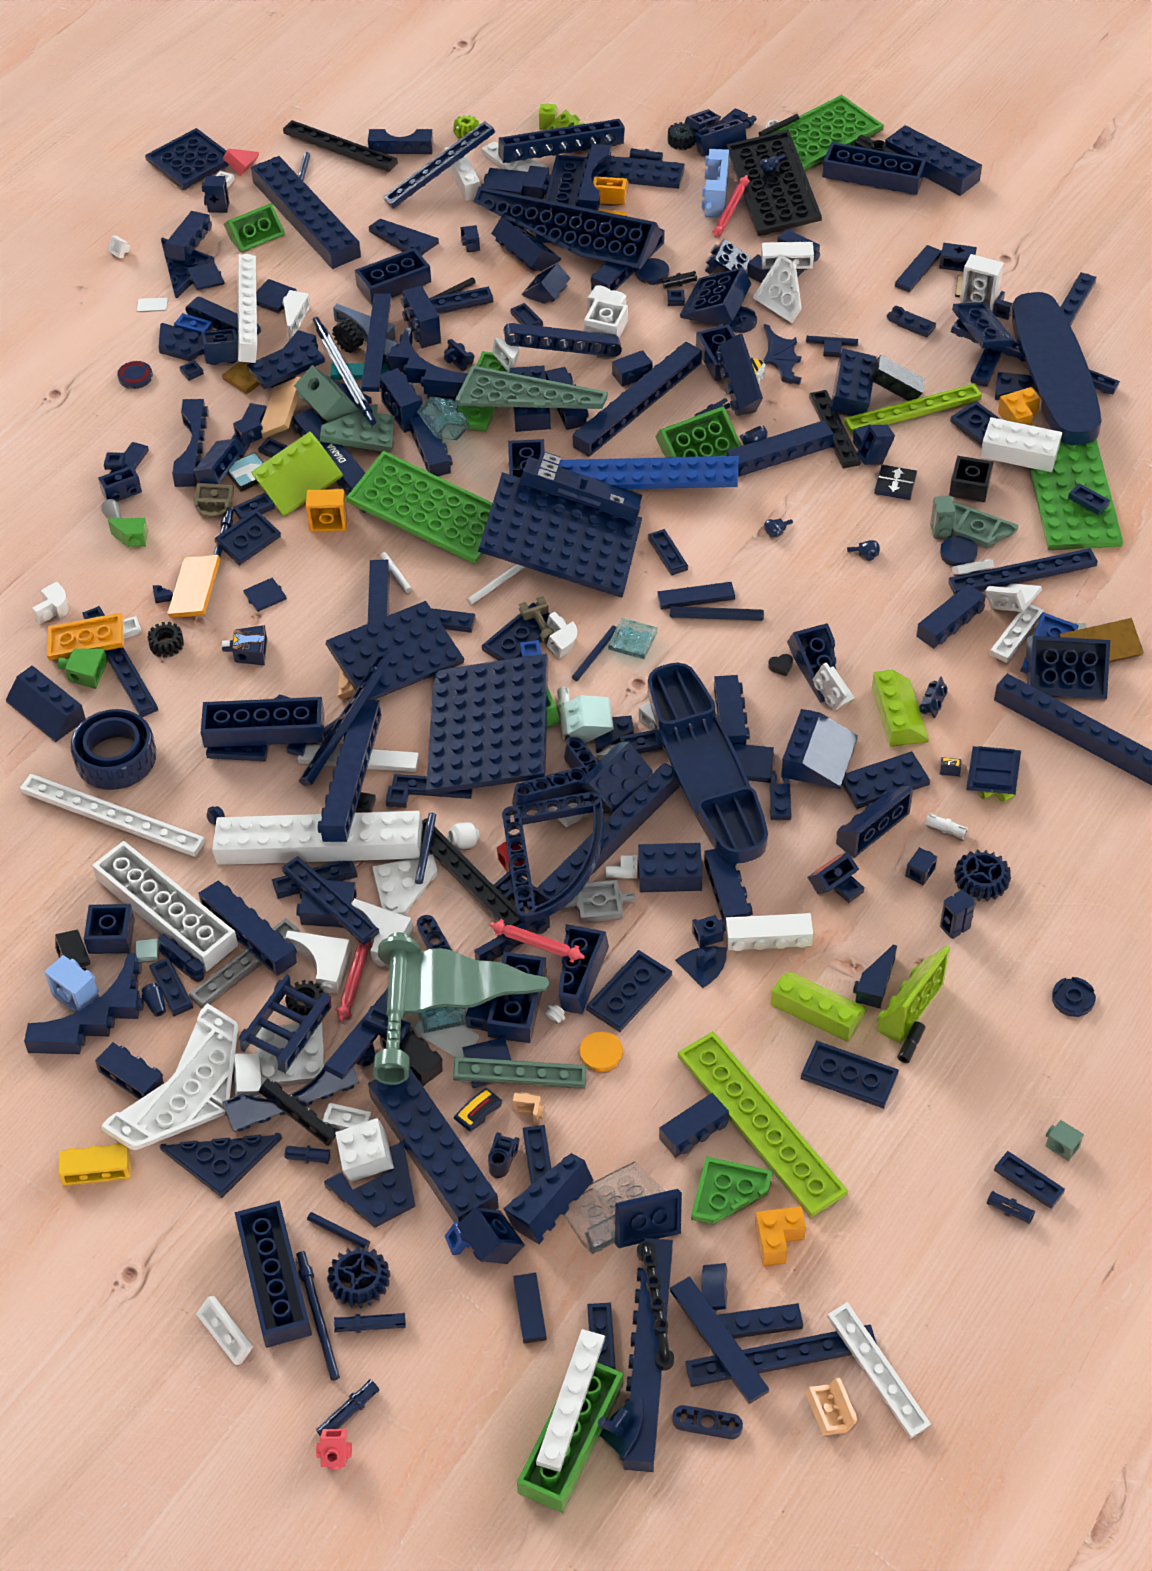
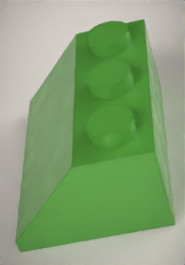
M272 203L230 219L223 224L230 240L240 252L285 234Z

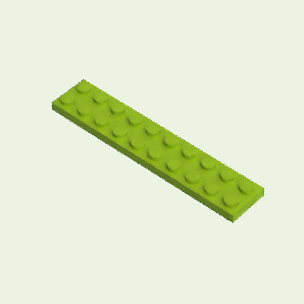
M714 1031L678 1052V1058L705 1091L708 1094L713 1093L729 1110V1120L811 1218L848 1195L846 1187Z

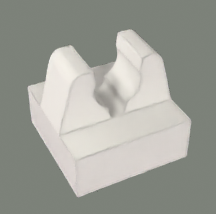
M111 236L108 252L118 258H124V254L129 252L130 245H127L128 242L118 236Z

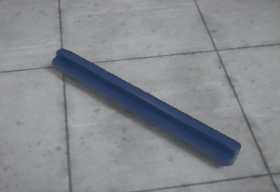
M671 606L670 617L762 621L764 619V610Z

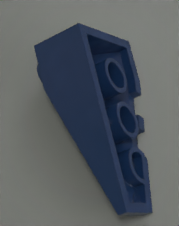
M828 623L793 632L787 641L795 662L820 703L825 702V697L821 691L816 689L812 679L824 663H827L830 668L834 667L836 670L835 639Z

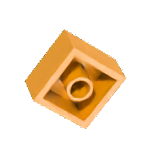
M344 489L307 490L306 510L310 532L346 531L347 509Z

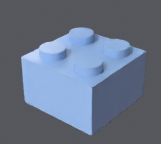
M62 955L44 972L52 996L75 1013L100 998L98 994L99 989L95 985L94 975L89 970L84 971L74 959L69 960Z

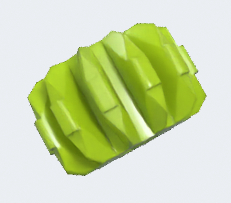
M471 115L458 116L453 123L454 135L457 138H463L480 125L479 121L476 120V117H471Z

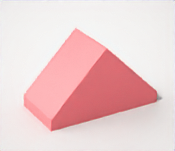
M228 148L223 158L238 174L242 175L255 163L259 152Z

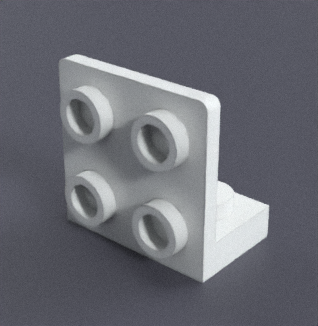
M1011 583L1007 588L989 586L985 592L992 609L1024 612L1042 591V588L1035 585Z
M827 663L820 667L812 679L816 689L821 691L825 697V702L834 711L852 702L855 698L835 668H830Z

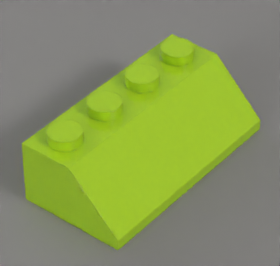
M895 670L874 672L872 689L889 746L929 742L911 680Z
M793 972L783 974L780 977L771 995L772 1006L846 1042L849 1041L868 1009Z

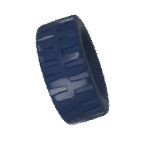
M109 709L89 716L76 728L71 739V753L78 774L85 782L100 789L116 790L132 786L146 777L155 764L157 754L151 727L143 717L128 710ZM126 737L134 740L131 748L119 756L100 757L92 753L96 745L109 738Z

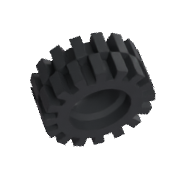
M343 319L333 327L332 335L335 336L334 340H337V345H340L342 350L345 349V352H354L363 345V334L360 333L361 330L357 328L356 324H353L352 320Z
M161 622L162 625L156 624V628L151 627V631H148L149 647L154 655L157 653L158 657H161L162 654L163 658H167L168 654L172 657L173 653L178 654L179 650L183 649L182 631L175 623L172 625L171 622H168L165 625V622ZM163 638H172L166 642L160 641Z
M302 980L300 985L298 982L295 983V987L291 985V988L313 999H319L323 994V989L319 988V984L315 983L313 985V981L310 980L308 984H306V980ZM286 995L287 1008L303 1016L309 1014L311 1007L299 1005L297 1000Z

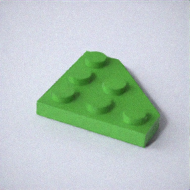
M706 1156L691 1213V1220L714 1225L767 1196L773 1171Z

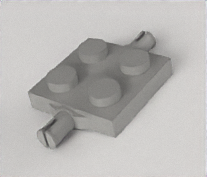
M618 880L586 883L581 892L576 896V899L568 903L564 909L577 907L581 923L622 919L623 902L635 901V894H622L618 886Z

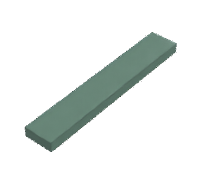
M454 1057L453 1080L585 1089L586 1065Z

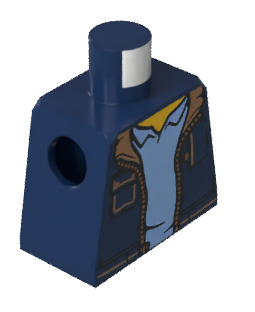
M265 625L236 629L233 640L222 641V651L233 652L236 663L265 665L267 647Z

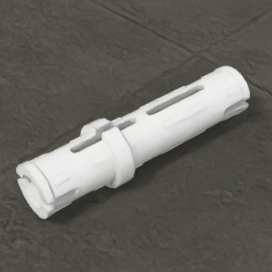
M560 687L557 690L559 700L557 709L560 712L562 739L565 740L566 736L567 741L571 736L567 734L564 703L570 701V689L568 687Z

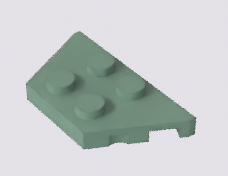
M954 502L956 512L952 529L953 536L966 537L975 544L988 548L1016 533L1019 525Z

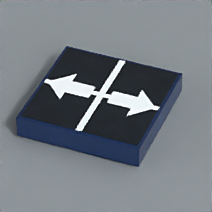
M881 464L874 494L910 500L917 470Z

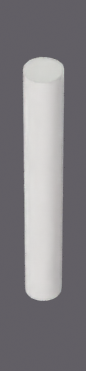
M383 552L380 555L381 559L389 560L391 573L405 592L410 593L412 587L388 554Z

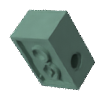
M313 365L294 385L298 390L297 395L302 400H306L321 417L326 419V423L359 411V408L333 380Z

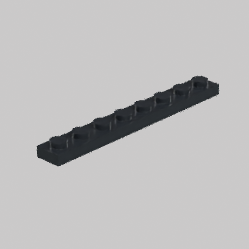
M291 120L283 128V133L387 172H390L398 164L396 157Z
M427 818L422 820V843L425 834ZM434 826L429 852L497 922L502 919L505 926H517L523 923L518 918L516 907Z

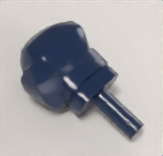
M782 154L779 157L764 158L760 161V168L765 172H771L786 155Z
M781 518L769 519L764 523V529L770 537H779L784 533L783 531L786 530L787 525L793 524V520L790 519L783 522Z
M868 540L863 543L860 542L859 547H847V552L859 551V556H864L866 560L871 561L879 555L880 545L875 540Z

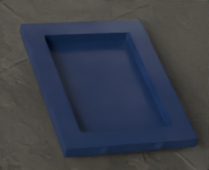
M973 746L966 790L1016 795L1021 750Z

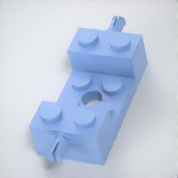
M709 149V156H706L705 166H708V169H705V179L708 180H706V186L702 188V196L705 197V200H702V210H705V217H720L725 209L729 150Z

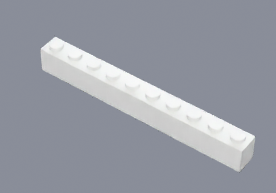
M239 254L237 270L238 361L256 363V256Z

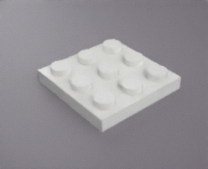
M322 1022L286 1073L278 1070L275 1056L257 1047V1054H259L261 1085L267 1078L271 1081H276L281 1086L310 1083L318 1075L324 1066ZM300 1024L282 1025L280 1027L290 1032H296ZM263 1027L257 1034L258 1038L279 1049L285 1048L288 1044V1040Z

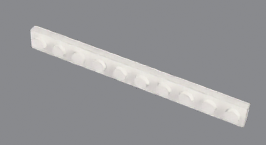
M30 774L20 787L23 794L193 857L197 856L205 844V838L33 774Z

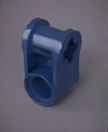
M499 1132L496 1133L492 1148L488 1154L489 1173L493 1177L501 1178L507 1175L513 1158L518 1151L520 1142L518 1137L513 1139L502 1136Z

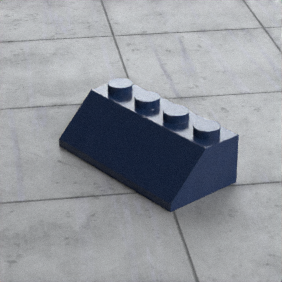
M504 217L500 218L491 233L496 237V242L506 245L505 249L512 254L515 253V257L518 260L525 261V265L531 270L538 269L542 271L562 259L542 242H537L536 237L526 229Z
M738 334L720 344L715 352L716 362L721 367V378L726 383V393L730 395V406L732 411H735L736 416L756 412L763 399L743 334Z
M33 665L16 677L6 698V702L54 742L63 738L86 719L82 705Z
M911 786L893 787L888 792L882 793L877 801L870 803L862 813L856 814L848 824L842 825L838 829L836 845L846 853L849 852L853 858L858 856L910 814L913 788Z

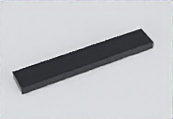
M827 390L811 392L809 398L820 421L824 420L834 434L833 449L842 468L859 466L860 459L838 413L830 411L832 400Z

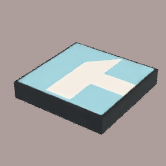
M254 452L236 460L227 472V475L242 492L257 485L251 471L264 462Z

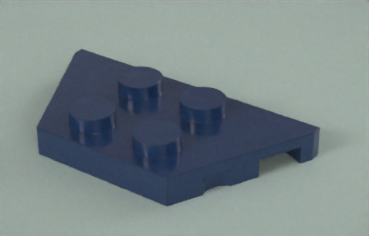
M161 323L159 352L190 362L197 358V356L204 354L201 334Z

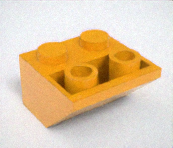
M594 177L593 184L600 191V204L625 205L629 185L627 179Z

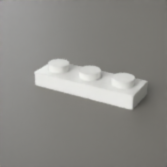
M215 1296L207 1297L196 1315L235 1365L242 1364L252 1350V1344Z

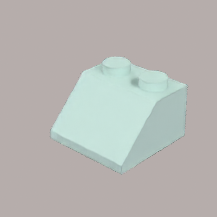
M580 695L564 703L567 734L569 736L578 737L584 743H587L614 729L611 704L608 697Z

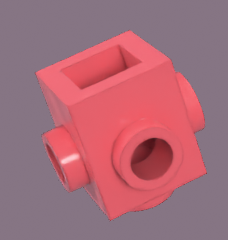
M347 1429L322 1430L320 1443L316 1445V1457L321 1458V1467L336 1470L346 1466L347 1459L352 1457V1443H348Z

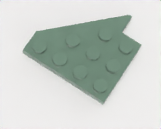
M374 404L370 407L376 420L375 425H370L367 418L359 410L323 424L321 426L320 442L391 453L395 416L377 413L378 404Z

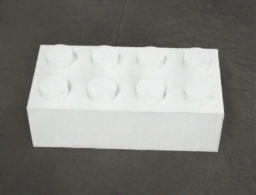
M991 417L983 439L980 457L1052 472L1059 451L1062 432Z

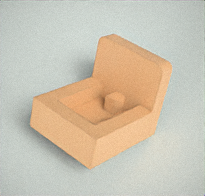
M514 1093V1112L533 1114V1125L538 1126L539 1118L543 1119L545 1105H541V1096L529 1093Z

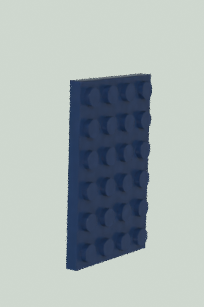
M426 601L326 640L325 644L355 691L378 655L388 653L393 657L366 700H375L434 676V673L441 669L453 668L463 664L465 660Z

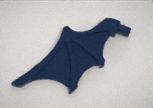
M764 324L768 339V352L763 360L764 363L772 364L779 370L781 381L789 384H801L802 377L794 376L795 372H792L793 366L802 359L801 356H797L794 352V347L797 344L796 337L793 339L782 338L776 335L769 325Z

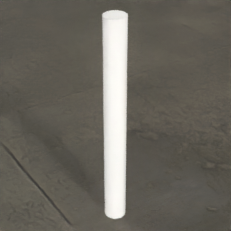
M516 564L467 599L468 604L473 605L525 567Z

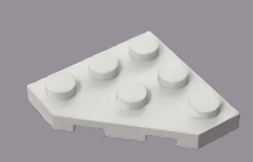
M780 254L753 298L791 323L794 322L802 309L796 263Z
M433 854L428 855L423 884L415 883L419 859H406L372 867L382 908L404 916L407 915L412 904L418 901L425 892L426 886L438 875Z

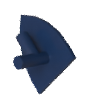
M717 946L700 947L681 955L675 961L704 988L714 981L723 970L726 962L727 948Z
M643 1398L630 1401L621 1406L610 1419L601 1417L598 1421V1425L603 1428L600 1436L622 1458L626 1457L638 1436L644 1412Z

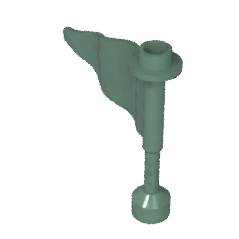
M402 932L389 935L378 946L379 959L389 965L390 968L386 1016L388 1017L386 1049L379 1051L374 1056V1078L381 1083L395 1085L403 1083L409 1077L410 1058L399 1049L401 1019L404 1014L420 1013L437 1007L469 1008L481 1005L502 995L546 991L549 987V980L547 977L527 974L504 963L474 960L447 949H430L421 952L420 945L410 935Z

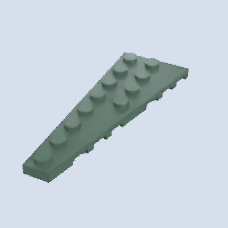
M472 365L455 402L458 406L603 409L608 392Z

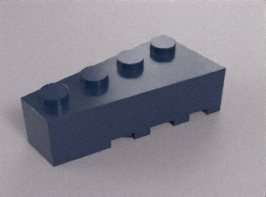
M566 924L564 944H567L570 948H574L575 945L579 946L580 952L585 957L584 959L574 960V963L570 962L568 956L562 957V972L558 996L561 1008L564 1011L583 1014L609 949L606 931Z

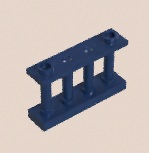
M286 974L282 980L276 983L274 992L249 1027L241 1032L239 1036L241 1051L245 1052L248 1046L252 1044L275 1056L278 1070L286 1073L331 1009V996L323 992L319 999H313L291 988L290 975ZM287 995L311 1007V1011L308 1015L303 1016L279 1003ZM275 1011L299 1023L300 1027L296 1032H290L268 1021V1018ZM263 1027L288 1040V1044L285 1048L279 1049L256 1037V1035Z

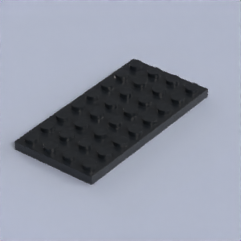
M789 129L726 144L738 181L746 175L750 181L744 189L743 196L758 236L822 221L821 212ZM782 154L786 155L784 159L779 161L780 164L773 171L765 172L760 168V161L762 159L771 158L772 156L779 157Z

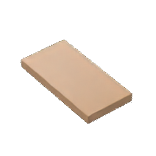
M301 376L273 387L261 423L263 427L261 439L289 429L299 398L297 395L298 390L294 385Z

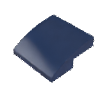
M505 1037L462 1047L465 1058L511 1060ZM471 1082L473 1088L494 1084L487 1082Z

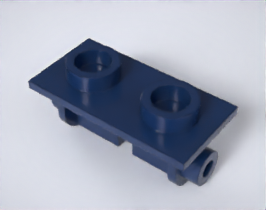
M940 676L938 682L932 681L929 683L925 693L926 697H923L919 706L921 713H932L934 718H936L938 711L942 707L944 697L948 693L947 685L944 683L942 676Z

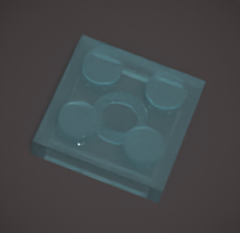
M621 618L608 644V650L645 659L657 635L658 627Z

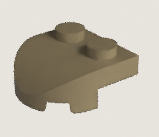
M197 483L195 498L193 497V501L199 514L205 517L225 515L227 508H232L234 486Z

